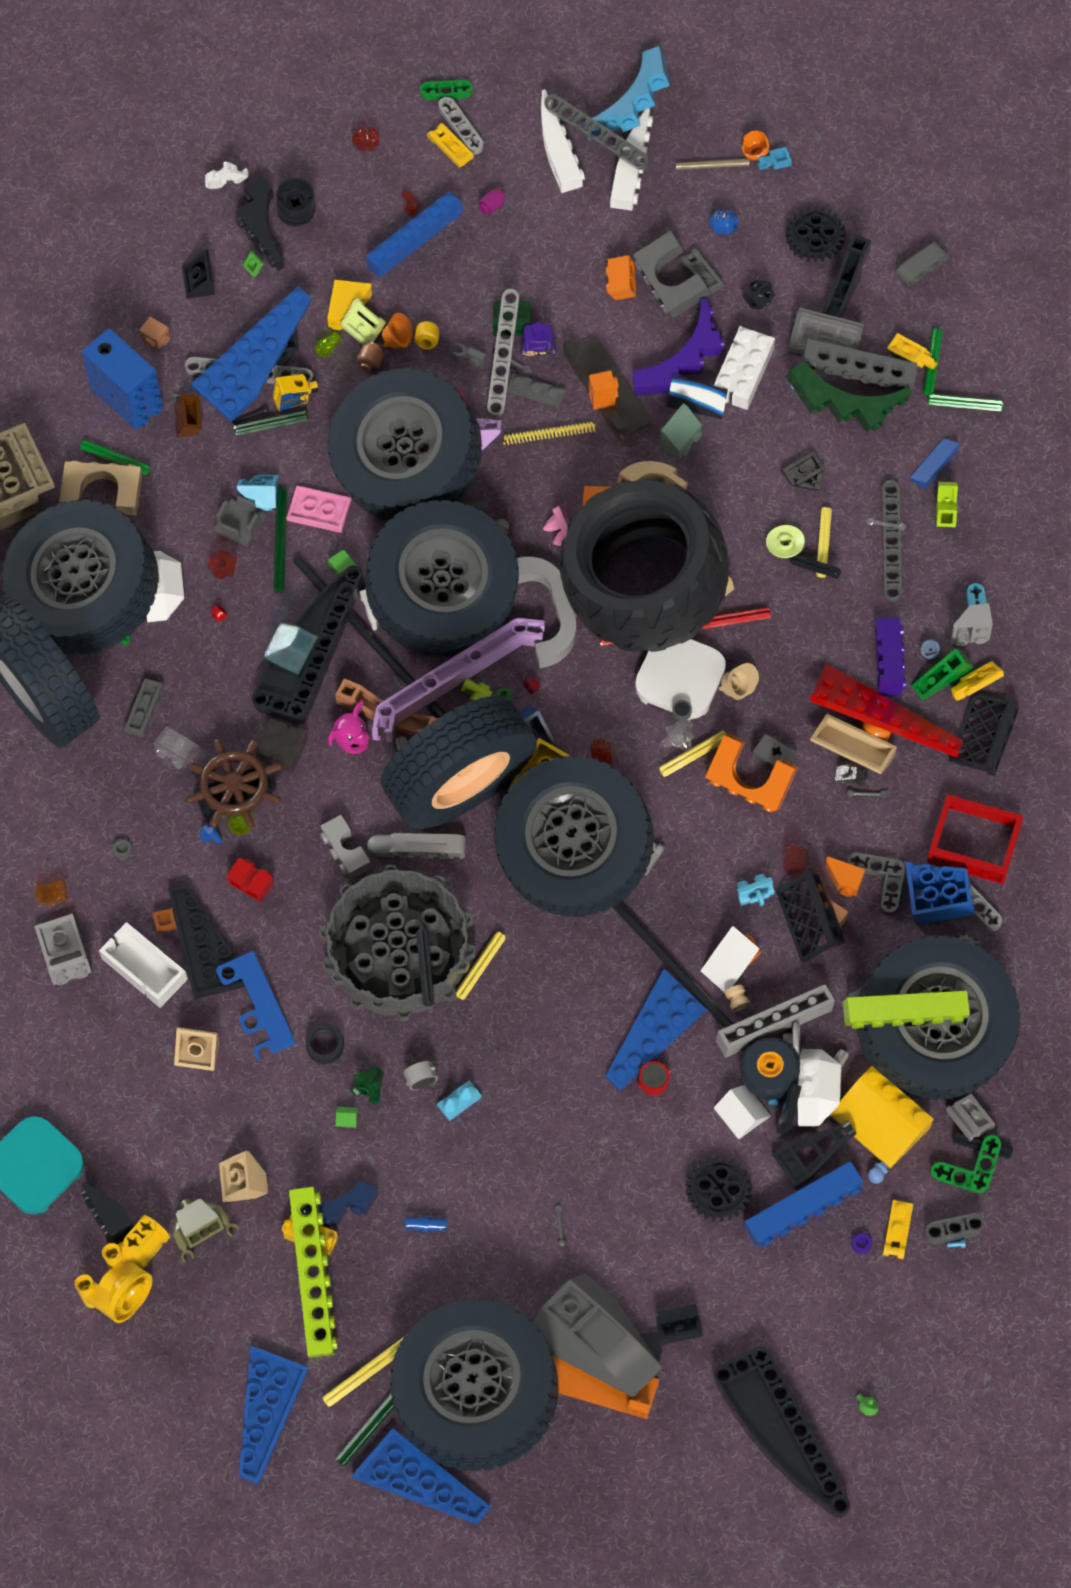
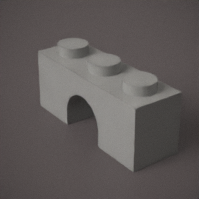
M342 815L320 826V838L324 844L328 843L331 847L329 852L334 860H339L341 864L339 868L344 876L348 875L351 880L371 869V863L361 846L354 850H347L342 847V844L352 837L351 830Z

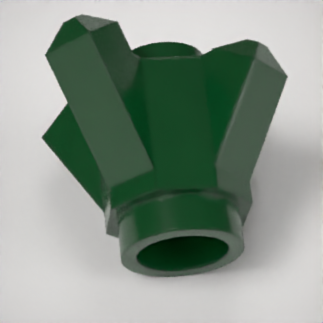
M371 1066L364 1072L353 1074L354 1080L357 1083L350 1088L351 1094L358 1095L361 1093L364 1096H369L371 1104H378L380 1102V1088L382 1087L384 1076L383 1071L376 1066Z

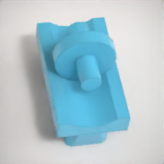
M764 874L757 875L754 878L755 883L750 885L745 880L738 882L737 891L741 906L755 902L759 906H763V899L775 894L771 877L766 878Z

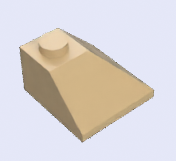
M244 1151L219 1163L223 1202L256 1199L268 1193L266 1173L249 1151Z

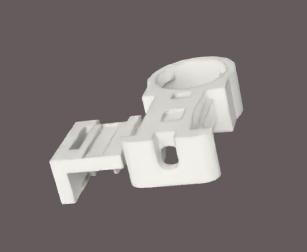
M224 162V168L220 171L212 170L205 175V186L209 189L221 188L227 183V180L240 183L248 177V169L245 168L242 171H238L236 165Z

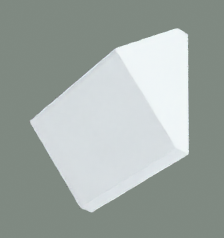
M745 1085L730 1089L714 1107V1110L738 1139L771 1117L756 1096L746 1089Z

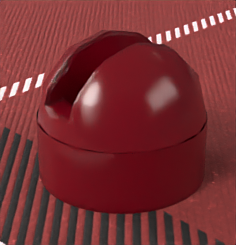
M530 677L523 681L524 688L530 694L535 693L540 688V682L537 683L538 679L535 677Z

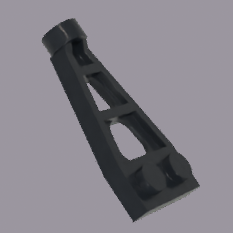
M846 1121L841 1125L790 1142L772 1155L796 1189L813 1178L846 1141L857 1133L851 1123ZM843 1129H844L845 1132L847 1133L846 1135H843V1134H842V1130H843ZM831 1136L835 1144L828 1151L822 1152L817 1144L818 1141ZM813 1147L816 1149L818 1156L811 1165L805 1166L798 1157V1152L803 1148Z

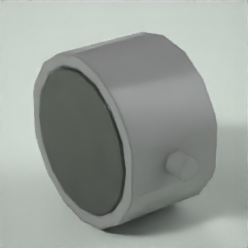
M431 1061L419 1062L408 1067L404 1071L407 1081L406 1085L409 1086L410 1090L414 1091L433 1085L438 1080L435 1071L436 1067L433 1066Z

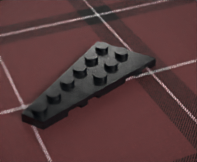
M188 884L168 888L194 1000L244 988L245 985L242 978L228 985L221 983L216 972L217 967L236 959V957L200 905ZM225 967L222 970V976L225 979H232L235 975L234 969L231 967Z

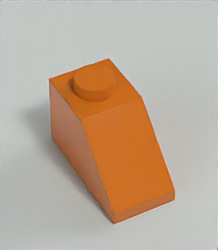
M827 856L825 867L837 891H840L846 897H856L864 878L865 869Z

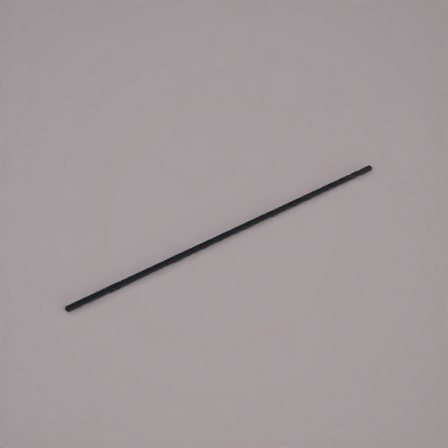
M297 556L293 560V563L320 592L327 586L301 556ZM338 609L339 613H342L345 610ZM351 612L348 619L351 626L407 686L415 682L416 680ZM435 701L426 705L437 718L446 714ZM511 783L507 784V785L503 788V790H504L507 794L509 793V792H508V789H509ZM552 837L550 839L551 842L556 844L558 837ZM566 850L564 852L565 857H570L573 854V850ZM622 902L613 907L724 1028L734 1024Z

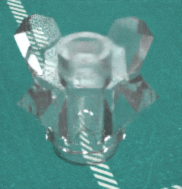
M679 720L674 725L665 727L666 733L669 735L661 742L662 747L669 748L673 745L680 747L685 752L690 750L691 739L694 738L692 723L689 720Z

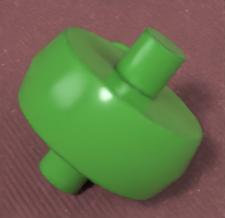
M862 1394L856 1397L860 1402L859 1409L867 1416H873L878 1412L879 1404L874 1398H864Z

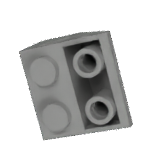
M989 603L970 605L953 625L951 645L964 646L971 642L983 644L990 640L993 623Z

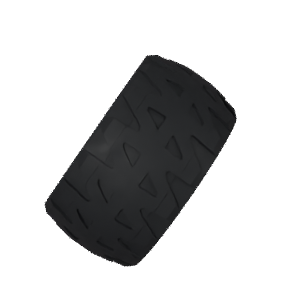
M656 479L625 481L617 483L600 493L598 492L586 501L587 503L577 514H574L567 526L566 538L561 544L560 576L571 608L578 619L594 635L604 642L613 643L622 650L657 652L679 643H685L712 621L726 594L729 578V555L722 531L714 516L689 491L678 485L672 486ZM659 536L675 540L687 549L686 560L679 574L673 581L658 591L646 595L630 596L614 592L602 584L604 570L611 557L621 547L631 541L643 537Z

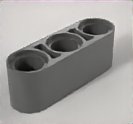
M933 242L904 262L897 269L896 274L910 287V284L918 282L925 277L927 272H932L939 267L941 262H946L949 254L937 242Z
M971 1213L934 1221L926 1227L925 1240L931 1245H938L963 1238L975 1237L982 1233L985 1220L982 1215ZM977 1222L980 1227L972 1228L969 1223ZM957 1226L960 1231L954 1233L949 1227ZM931 1230H936L939 1232L940 1235L938 1237H933L930 1235L929 1232Z

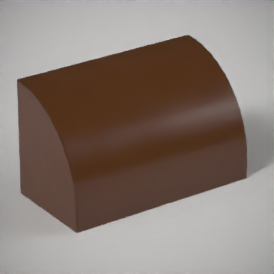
M181 394L174 404L176 438L194 436L202 429L199 396Z

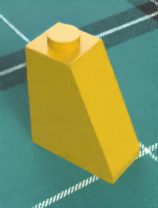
M334 280L327 318L328 327L334 330L343 329L340 324L350 310L351 304L355 299L359 298L365 306L372 296V285Z

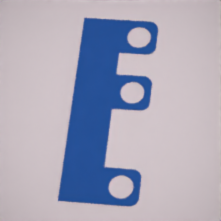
M254 951L217 967L216 972L221 983L224 985L242 978L256 1008L240 1016L239 1022L243 1031L246 1034H252L265 1028L270 1040L255 1046L253 1049L257 1060L261 1059L259 1057V1050L262 1047H268L273 1054L296 1044ZM225 967L234 969L235 975L232 979L223 978L222 970ZM249 1016L257 1019V1026L253 1029L247 1028L244 1024L245 1019Z

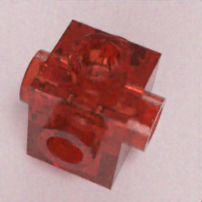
M219 550V553H214V557L210 556L207 568H211L210 573L214 574L213 577L233 578L237 557L230 556V552ZM219 563H224L225 566L220 567Z

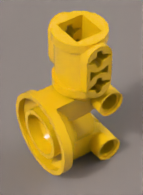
M143 1215L140 1221L124 1238L123 1242L121 1241L118 1245L110 1243L104 1246L102 1255L110 1270L103 1276L99 1285L89 1275H80L75 1280V1288L86 1307L97 1308L116 1323L126 1321L137 1311L146 1300L152 1286V1276L143 1269L159 1251L163 1243L170 1239V1235L159 1223L149 1216Z

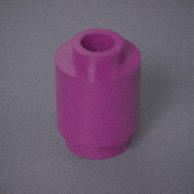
M497 188L489 191L478 201L479 210L483 214L491 215L504 204L505 195Z

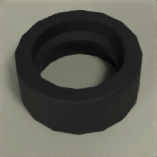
M318 1024L307 1033L305 1039L306 1050L310 1058L315 1062L329 1064L338 1060L344 1050L343 1035L334 1025ZM321 1033L331 1034L337 1041L336 1049L329 1054L317 1053L313 1048V1041L316 1036Z

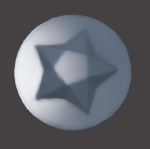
M926 640L921 645V653L927 659H935L941 652L940 645L935 640Z

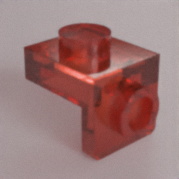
M605 739L593 740V743L589 744L591 758L600 760V762L603 761L613 767L609 741H605Z

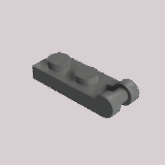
M695 248L690 250L689 254H683L679 257V262L688 270L692 277L697 273L699 274L710 294L723 288V282Z

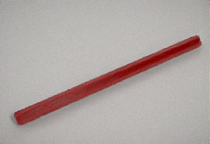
M769 607L716 615L702 629L768 619L771 617ZM599 638L602 646L613 644L611 642H604Z

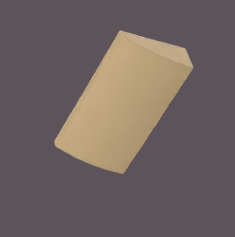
M829 714L825 715L810 741L879 774L886 770L897 750L896 746Z

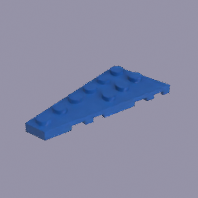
M250 1345L239 1477L259 1485L309 1369L306 1366Z
M393 1428L352 1475V1479L476 1525L479 1524L491 1509V1506L436 1462L423 1454Z

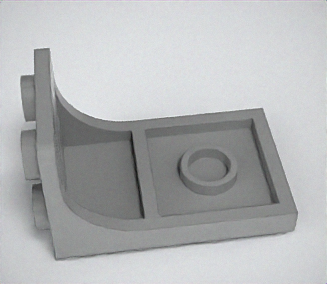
M73 914L34 926L53 985H63L71 979H81L92 973Z

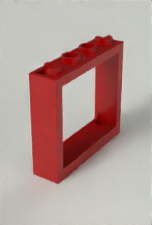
M947 794L930 847L927 863L940 867L964 868L968 870V874L1004 885L1024 816L1016 812L1004 811L995 806L990 807L977 801H969L959 796ZM949 809L1014 827L1003 867L937 848Z

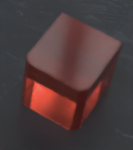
M789 844L784 860V871L798 875L803 874L809 849Z

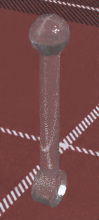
M867 518L866 520L868 525L876 524L895 527L902 531L906 529L904 523L894 524L876 521L872 518Z

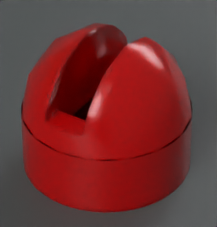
M218 604L211 611V617L216 616L214 620L218 622L225 619L228 615L227 611Z

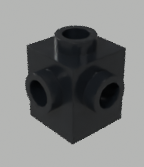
M754 280L748 285L742 296L750 308L762 310L771 303V299L776 294L768 281Z

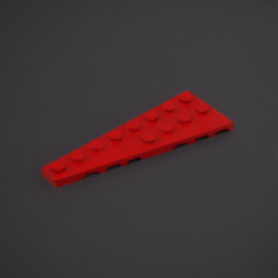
M825 664L810 698V701L954 757L958 756L963 740L828 664Z

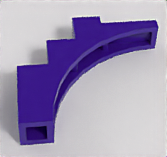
M700 299L698 325L690 340L678 353L661 364L633 371L635 396L669 393L672 377L683 379V375L700 374V367H704L703 357L721 355V349H724V338H720L719 331H715L714 322L710 321V317H713L712 306H709L708 299Z

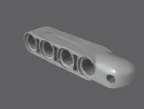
M393 833L390 835L372 836L367 842V847L370 854L375 857L394 858V856H400V858H414V856H420V858L440 857V859H453V857H459V859H463L465 857L466 838L458 834Z

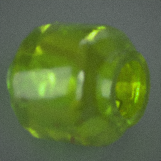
M252 811V812H250V814H251V816H252V818H253V821H254L255 815H254V812ZM243 815L228 817L227 826L233 834L244 835L251 831L252 828L247 827Z

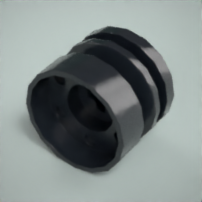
M289 178L283 181L278 186L276 192L279 218L286 225L294 227L309 223L316 211L313 187L309 182L300 178Z

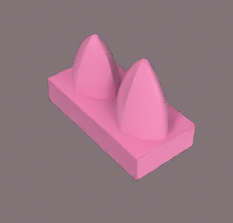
M558 506L553 509L554 515L545 523L543 530L556 531L561 529L553 541L554 545L561 546L562 541L566 538L567 526L570 520L566 511Z

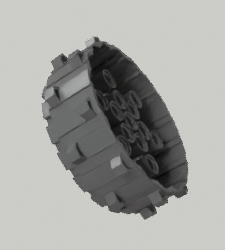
M386 865L382 873L369 875L361 879L354 886L345 884L340 888L341 898L338 903L336 902L332 912L327 918L328 924L320 928L319 938L327 943L328 957L322 962L324 972L332 973L330 977L334 985H339L341 990L351 998V1008L356 1011L367 1008L374 1013L386 1016L397 1015L402 1022L409 1021L414 1013L431 1009L443 1000L451 1002L456 997L454 988L462 979L463 974L467 973L470 967L468 960L475 958L476 947L468 943L467 929L473 925L471 913L463 912L464 906L459 900L457 901L455 896L444 888V878L439 875L429 878L414 871H399L395 865ZM393 903L399 904V906L396 908L390 907V905ZM429 918H433L436 920L433 923L426 922V920ZM395 921L401 923L397 927L391 925ZM365 925L366 928L363 930H358L357 926ZM412 929H426L428 931L430 956L436 955L439 957L438 960H431L435 1004L432 1006L423 1005L418 953L411 952L413 948H418L416 934L409 933ZM381 932L384 933V936L378 938L375 937V934ZM401 940L402 944L394 945L393 942ZM379 951L386 952L384 956L376 955ZM403 959L404 962L402 964H396L395 960ZM363 962L369 963V966L363 968L360 966V964ZM401 977L406 979V981L403 983H398L396 981L398 978Z

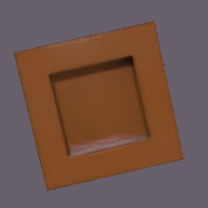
M172 908L153 913L157 933L177 929Z

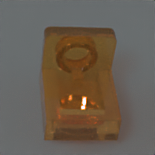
M62 879L47 885L40 882L35 884L37 902L45 906H51L68 900L66 881Z

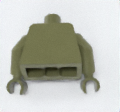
M184 1199L180 1203L181 1210L176 1212L178 1220L174 1223L173 1237L179 1250H182L181 1258L186 1263L184 1259L186 1254H191L193 1260L195 1258L194 1254L188 1250V1246L190 1249L223 1230V1225L226 1227V1235L231 1238L232 1234L229 1232V1228H234L237 1232L239 1229L236 1224L229 1222L230 1218L221 1206L209 1202L205 1203L202 1199L191 1202L190 1199Z

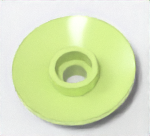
M790 525L774 528L766 538L769 552L780 558H790L797 555L805 544L803 533L798 528Z

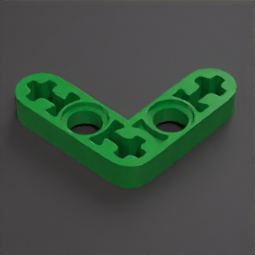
M989 1135L983 1140L974 1172L944 1162H937L931 1168L932 1177L937 1181L975 1193H984L989 1187L1000 1152V1139L995 1135ZM991 1139H994L995 1144L998 1145L997 1148L994 1147L991 1153L995 1154V1158L989 1155H982L983 1151L988 1152L989 1146L986 1145V1142H990ZM986 1158L991 1161L992 1167L989 1170H983L980 1167L982 1159ZM940 1166H943V1170L949 1172V1168L954 1169L951 1174V1181L946 1180L948 1176L944 1174L941 1177H937V1173L934 1172L935 1168L939 1169ZM977 1170L983 1174H990L989 1178L984 1176L983 1183L986 1186L981 1187L980 1190L976 1189L977 1185L974 1184V1181H978L980 1178V1174H976ZM957 1172H963L966 1175L964 1183L959 1184L955 1182L954 1175Z

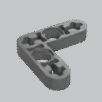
M852 853L848 857V864L854 865V862L851 861L858 858L860 863L857 867L865 869V874L885 877L880 909L886 915L895 914L898 910L905 872L904 863L898 859L864 853ZM865 859L868 860L867 868H864L865 864H862L865 863ZM873 862H879L882 868L880 870H873L870 865ZM885 863H888L887 872L884 871ZM894 865H897L898 869H900L897 873H894L893 869H891L894 868ZM894 883L898 886V890L891 892L887 889V885ZM889 896L893 897L892 905L895 906L891 907V909H887V906L884 905L888 904Z

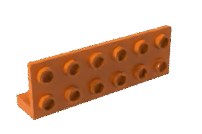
M552 1353L558 1375L560 1394L648 1419L659 1379L652 1378L633 1398L558 1359Z

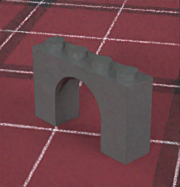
M669 231L633 254L636 259L634 265L639 272L643 271L645 274L643 276L644 281L648 286H653L654 290L651 292L656 300L661 299L663 302L660 305L666 315L670 313L672 318L700 302V299H705L711 294L698 273L677 286H666L659 282V273L662 267L683 253L675 236Z

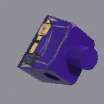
M536 322L533 325L524 326L520 339L521 356L556 355V337L551 325H543Z

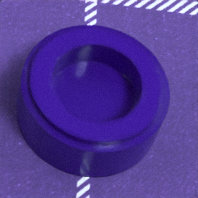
M866 1233L856 1234L852 1239V1249L858 1254L868 1253L872 1248L871 1237Z

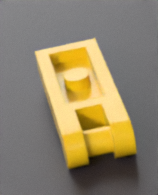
M443 123L439 124L434 131L431 130L427 133V137L459 168L474 158L473 153Z
M893 1200L883 1252L884 1256L895 1255L899 1259H904L913 1209L912 1203ZM891 1243H900L899 1248L892 1247Z

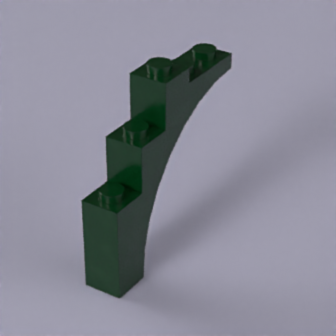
M805 361L791 369L786 375L787 380L810 413L816 410L819 413L828 407L838 423L843 420L848 422L856 417L866 432L871 429L876 431L881 428L886 415L894 410L893 407L896 405L901 407L909 401L908 397L912 394L911 390L906 387L896 393L883 396L867 397L853 395L826 383L813 372Z

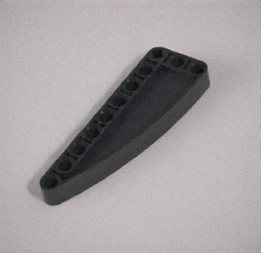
M352 565L347 567L329 583L308 605L284 636L253 692L252 702L257 711L298 725L306 722L363 586L364 579L362 571L358 566ZM358 575L356 579H350L351 576ZM345 592H351L349 596L343 595ZM338 609H345L342 613L336 612ZM333 625L338 626L334 630L329 629ZM326 642L331 643V644H330L329 646H327V647H323V646H322V645H323L324 643H326ZM319 659L324 660V661H323L322 663H320V664H316V663H315V662H316L317 660H319ZM312 676L317 677L314 681H308ZM303 694H309L307 698H301ZM260 699H266L262 704L257 703ZM278 705H284L280 710L275 709Z
M762 1346L756 1347L718 1366L714 1372L715 1385L735 1418L756 1446L791 1483L832 1516L844 1518L849 1512V1499L769 1350ZM757 1355L765 1356L764 1361L757 1360ZM738 1364H745L748 1369L746 1371H739L736 1366ZM726 1373L729 1378L723 1381L718 1378V1375ZM773 1373L776 1379L772 1381L767 1380L765 1375ZM778 1391H782L785 1393L786 1397L783 1399L776 1398L775 1393ZM786 1410H793L796 1415L790 1418L784 1412ZM797 1428L804 1429L806 1434L803 1436H798L795 1434L794 1430ZM806 1447H813L816 1452L808 1455L804 1449ZM821 1465L826 1471L820 1474L814 1470V1467ZM832 1484L836 1490L834 1492H827L824 1486ZM836 1503H842L845 1505L846 1509L844 1511H838L835 1509L834 1505Z

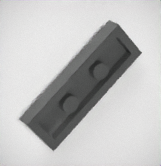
M514 373L507 387V392L557 408H560L566 394L565 389Z
M144 678L124 728L126 733L144 737L162 692L163 683Z

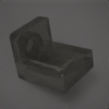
M856 762L838 763L835 777L837 783H857L860 787H865L868 778L866 767Z

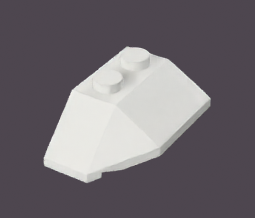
M153 551L158 565L159 583H157L158 590L157 594H155V601L153 606H150L151 610L147 615V622L167 620L184 600L181 563L161 551Z
M802 1049L800 1054V1074L798 1076V1085L802 1086L798 1099V1125L820 1126L840 1105L841 1065L822 1049Z

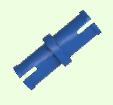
M424 1216V1218L405 1217V1230H423V1233H428V1231L446 1232V1218L435 1219L428 1218V1216Z

